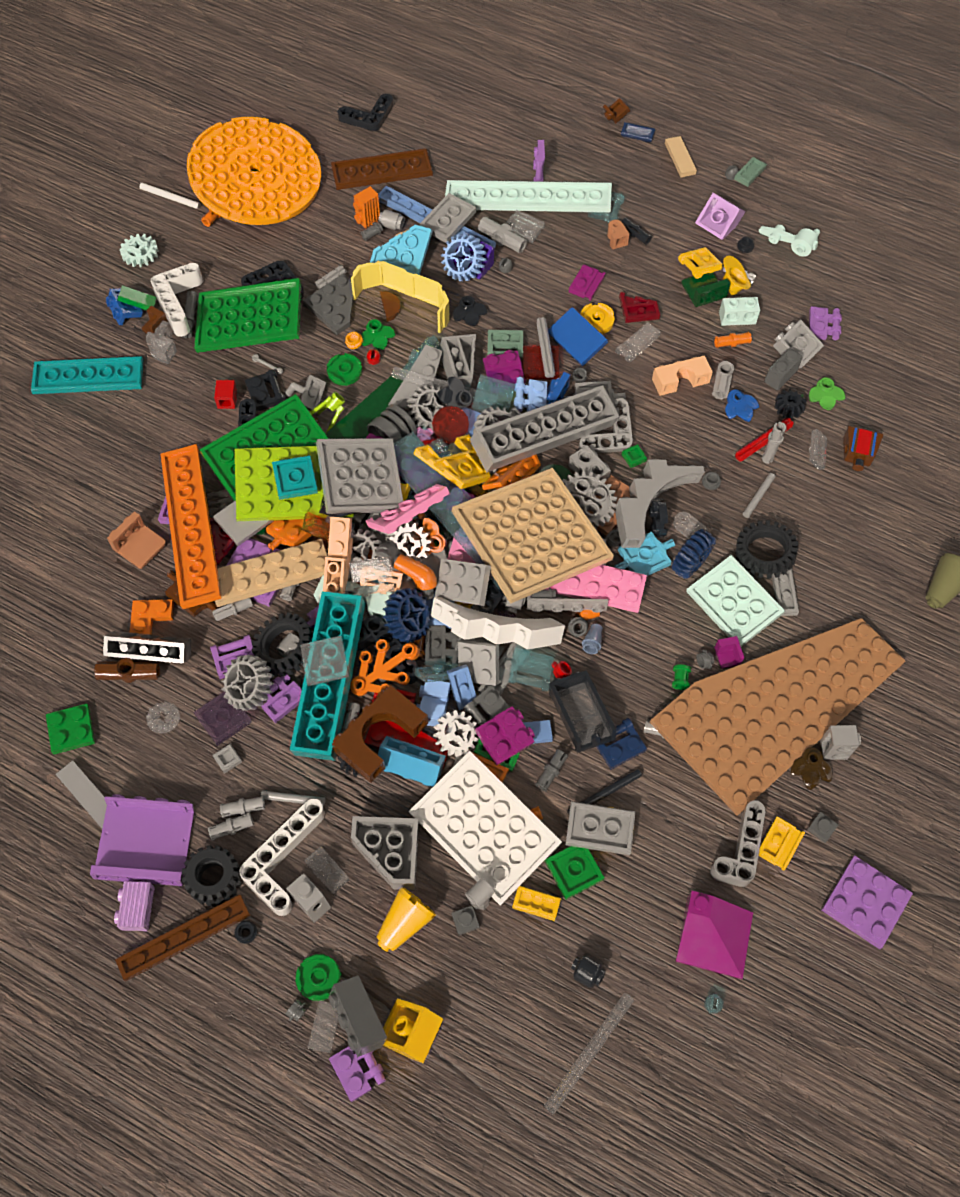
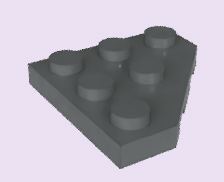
M341 274L303 300L304 305L336 335L351 325L353 307L352 283L345 274Z

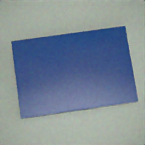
M573 307L548 329V334L581 366H584L608 343V340Z

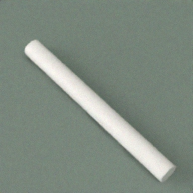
M145 183L140 184V189L200 209L201 203Z

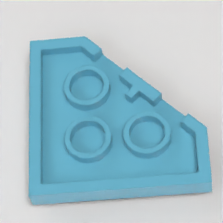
M419 225L410 227L408 231L395 236L381 247L375 248L370 263L384 261L405 269L409 273L420 275L433 230Z

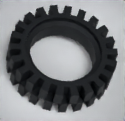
M762 520L757 522V526L754 522L750 523V527H744L737 538L736 560H739L740 565L744 566L747 572L751 569L750 575L754 576L758 572V578H763V574H767V579H771L773 573L775 578L780 577V572L783 575L786 574L787 569L790 571L795 564L798 551V541H796L795 534L792 535L791 529L786 531L784 524L779 528V522L776 521L774 525H770V520H766L765 525H763ZM766 537L778 541L783 546L785 553L777 560L762 561L755 558L750 553L748 547L754 540Z
M281 613L279 614V619L276 616L271 617L272 623L266 620L264 622L265 628L259 627L258 630L261 634L255 633L254 635L257 641H252V646L254 647L252 648V653L254 656H258L261 660L267 662L266 666L271 668L269 673H272L274 676L279 674L283 677L286 676V672L289 675L294 674L293 668L297 672L300 671L299 665L301 663L304 666L307 665L305 659L309 657L314 631L299 615L287 613L285 616ZM287 630H295L299 633V643L290 655L282 659L270 657L269 648L276 636Z

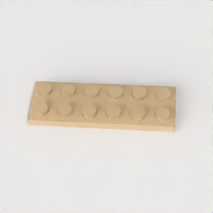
M322 539L217 568L222 599L215 601L217 607L322 577L325 569V557H327Z

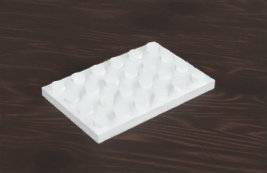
M470 751L409 811L476 882L483 878L495 891L491 897L500 906L562 843Z

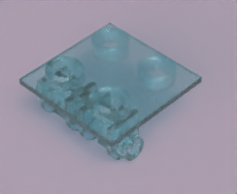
M480 375L471 410L482 413V411L488 410L490 407L495 410L499 406L500 410L506 407V412H508L516 384Z

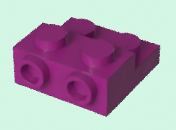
M507 350L504 354H489L486 358H483L491 394L514 389L517 378H524L518 351Z
M513 706L475 729L476 734L496 766L530 747L535 742L533 730L530 727H525L522 722L524 719L522 713L518 709L515 710Z

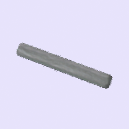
M545 317L537 318V329L544 372L547 378L554 377L555 369Z

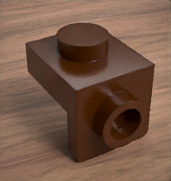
M620 98L609 108L606 105L602 106L605 111L603 113L608 121L612 120L615 124L630 112L629 107Z

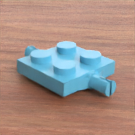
M652 532L645 534V540L640 548L618 547V552L622 556L623 562L614 565V568L622 570L628 568L631 572L649 576L671 565L672 561L668 557L666 550L674 547L675 543L673 539L661 543Z

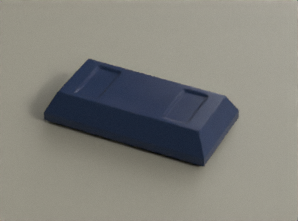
M624 122L621 136L651 142L655 129Z

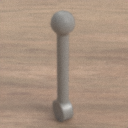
M257 354L252 356L253 362H260L275 370L279 375L283 373L282 368H277L265 362Z

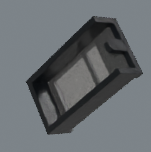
M587 670L575 672L571 676L562 679L557 678L549 683V695L556 706L577 753L616 740V727Z

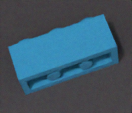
M388 736L380 745L378 756L385 762V772H392L403 778L412 779L426 786L433 787L441 777L446 757L445 755Z

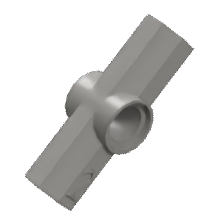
M483 217L480 220L478 230L492 237L496 245H506L518 253L524 251L527 240L514 233L508 224L500 225L487 217Z

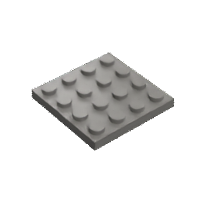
M317 439L316 446L326 514L376 513L387 509L391 511L399 508L398 504L403 502L393 439Z

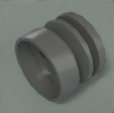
M394 404L389 405L380 414V417H376L367 426L369 434L372 433L383 439H393L394 446L398 449L404 445L403 442H408L417 433L415 423L402 408Z

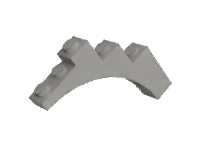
M648 460L643 469L645 478L634 479L629 488L630 497L619 498L615 508L621 548H640L645 540V517L651 502L661 493L673 487L689 483H699L705 473L704 467L695 465L668 466L666 460Z

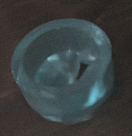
M711 994L705 999L704 1006L709 1013L717 1014L723 1009L724 1003L719 995ZM714 998L717 999L716 1009H713Z

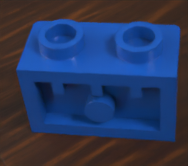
M121 288L110 289L109 295L106 297V304L110 307L113 318L116 319L119 325H123L125 318L142 317L143 312L141 308L117 300Z
M563 372L561 378L551 381L547 388L546 405L563 399L569 388L570 374Z

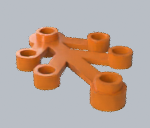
M384 639L378 640L376 643L378 653L374 669L369 675L367 673L369 663L373 661V655L368 651L360 653L361 666L359 675L353 678L350 684L352 693L357 696H363L368 692L379 693L382 689L390 686L388 684H382L381 686L371 684L377 679L407 685L410 681L408 674L405 672L397 674L388 671L405 659H417L420 654L419 647L414 643H407L403 646L402 652L384 663L386 652L389 650L390 645ZM385 643V647L380 649V645ZM412 647V652L407 654V649ZM368 654V660L364 661V656ZM405 675V681L401 682V676ZM362 682V687L358 689V683Z

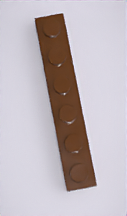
M238 895L115 959L123 980L126 982L251 915L242 896Z

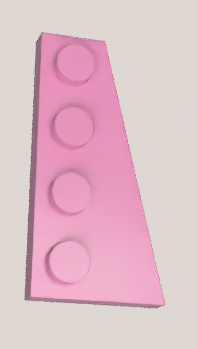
M436 484L414 495L415 500L403 501L398 504L399 508L391 511L387 509L381 512L382 517L376 520L370 518L366 520L369 528L386 534L393 533L398 529L397 527L412 521L414 516L426 512L429 509L428 507L434 503L441 502L450 493L446 486Z

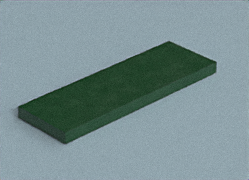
M395 373L392 374L325 433L328 439H365L369 435L367 431L368 424L376 417H380V414L386 410L403 379Z

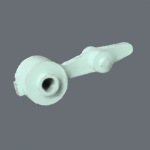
M777 225L775 228L761 226L759 233L768 236L772 244H777L779 241L792 243L791 248L794 253L799 256H808L812 250H816L818 247L820 230L815 229L813 231L804 228L797 235L785 232L783 225Z

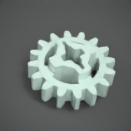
M139 234L136 237L131 235L130 240L124 239L125 244H121L120 253L127 265L132 263L133 267L137 264L142 267V264L145 263L148 266L149 261L154 262L153 257H158L157 252L159 250L156 241L152 240L151 236L147 238L146 234H143L142 237Z

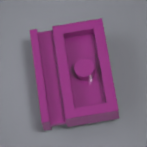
M583 264L569 287V293L582 298H589V301H591L602 284L606 273H600L599 270Z

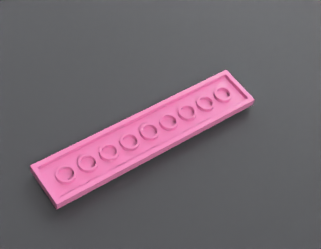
M456 531L447 559L485 565L466 533ZM600 565L551 586V589H555L556 594L576 599H608V606L638 613L647 575Z

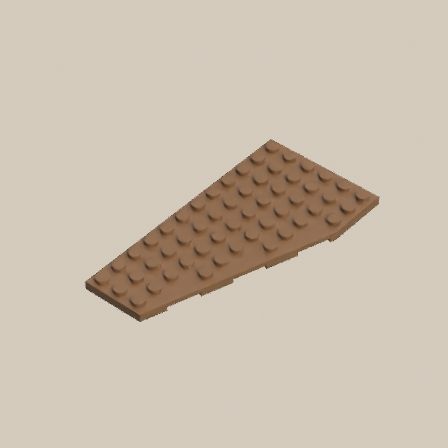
M861 618L694 682L652 718L650 724L656 728L665 740L738 816L749 802L754 801L793 765L794 760L802 757V753L806 749L812 748L822 739L830 726H836L906 661Z

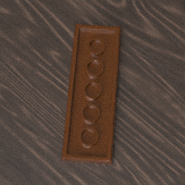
M426 148L331 162L336 190L433 176Z

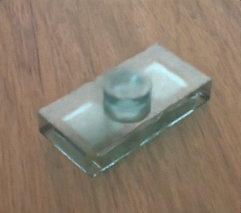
M433 664L432 667L415 668L414 674L424 682L449 680L447 671L454 668L450 665Z

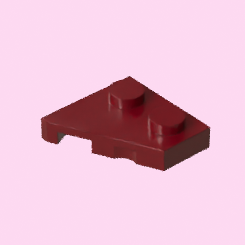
M620 292L619 299L625 323L660 319L657 301L646 300L639 296L631 298L625 296L624 292Z

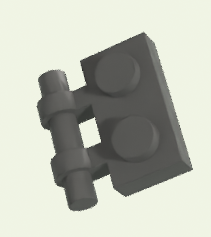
M429 626L430 629L426 630L425 665H446V658H451L452 665L458 666V650L455 651V646L459 636L454 633H446V626ZM446 642H452V649H446Z

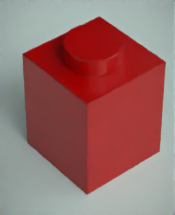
M216 380L214 399L217 409H236L237 388L234 380Z

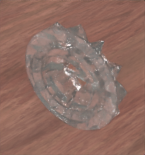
M166 701L164 703H156L155 706L149 708L148 715H146L147 725L156 733L170 732L179 723V710L173 703L171 704ZM161 711L166 715V723L158 719Z

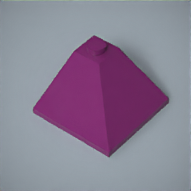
M691 891L687 897L675 962L743 979L753 912L717 897Z

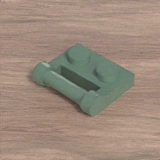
M488 330L487 355H500L505 352L493 351V348L518 349L520 360H523V330Z

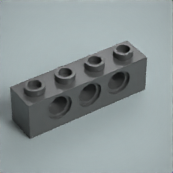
M112 631L104 636L103 656L185 663L191 658V638Z

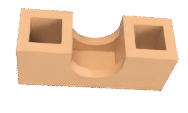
M705 356L693 357L689 360L677 361L673 364L654 368L652 380L661 396L676 392L679 378L688 379L692 386L696 387L710 383L713 372Z

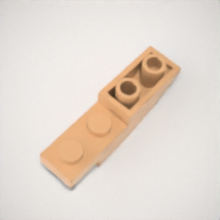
M330 518L328 557H325L324 592L345 593L353 538H351L352 518Z

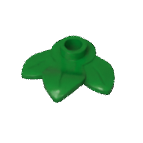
M377 319L370 320L366 326V331L361 334L363 338L362 345L368 346L372 344L376 349L384 350L388 344L387 338L395 337V332L390 326H384Z

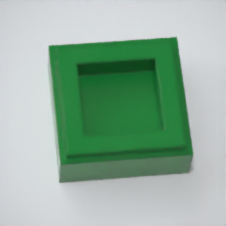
M638 444L622 451L621 455L630 468L647 461L646 455Z

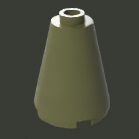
M945 553L939 559L925 597L927 604L934 609L943 608L960 593V557L957 555Z

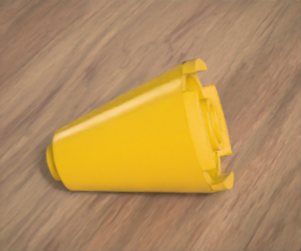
M401 887L376 936L379 940L377 944L386 952L389 949L395 951L434 919L436 913L430 907L423 904L409 890Z

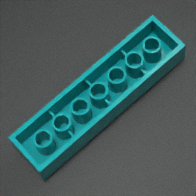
M324 591L321 593L290 751L295 756L336 761L337 754L333 750L332 743L342 730L365 610V602L362 596Z

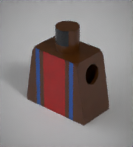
M848 426L843 437L844 460L853 463L852 469L855 471H862L864 466H870L876 456L883 434Z

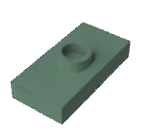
M752 157L735 175L734 180L748 187L766 169L767 164Z

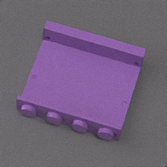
M117 794L112 795V797L105 796L104 800L107 807L96 864L91 866L90 875L96 880L150 882L151 884L183 886L182 878L184 875L182 874V868L186 867L184 863L188 855L195 811L193 804L186 800L168 802L167 799L156 798L153 801L141 796H135L133 799Z

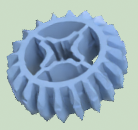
M466 233L463 236L461 234H457V237L452 236V242H446L448 247H443L445 254H441V257L445 258V260L441 261L442 264H445L443 269L448 271L447 275L452 276L454 280L458 279L463 282L464 279L470 281V277L475 279V273H481L479 268L485 267L482 264V261H486V258L482 257V255L486 254V251L482 250L483 244H479L480 240L475 239V236H469ZM469 245L473 249L474 256H472L470 253ZM466 256L469 258L461 259L458 257ZM453 259L457 262L458 270L454 265Z

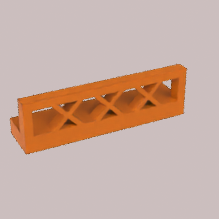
M537 454L499 468L482 485L483 490L499 489L530 477L541 466Z

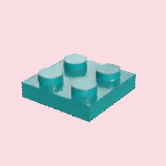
M310 456L272 462L279 500L318 493Z

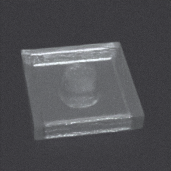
M341 636L300 645L308 686L349 677Z

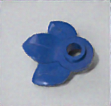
M735 389L730 391L727 396L728 404L725 407V412L729 419L738 415L743 420L750 422L753 410L759 408V404L751 395H744L740 390Z

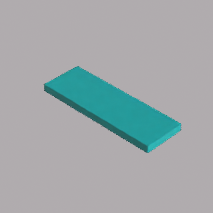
M142 356L34 361L31 392L32 394L142 389L144 360Z

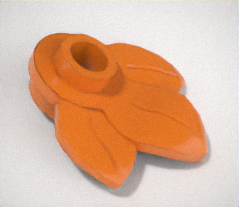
M424 518L423 525L425 529L423 531L425 533L430 532L427 538L433 539L428 544L432 547V550L427 552L429 555L432 552H441L446 546V540L440 534L437 523L430 518ZM435 539L439 541V546L434 544ZM423 546L418 547L417 555L422 551Z

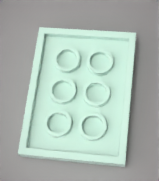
M732 555L692 584L686 591L728 637H738L741 647L785 612Z

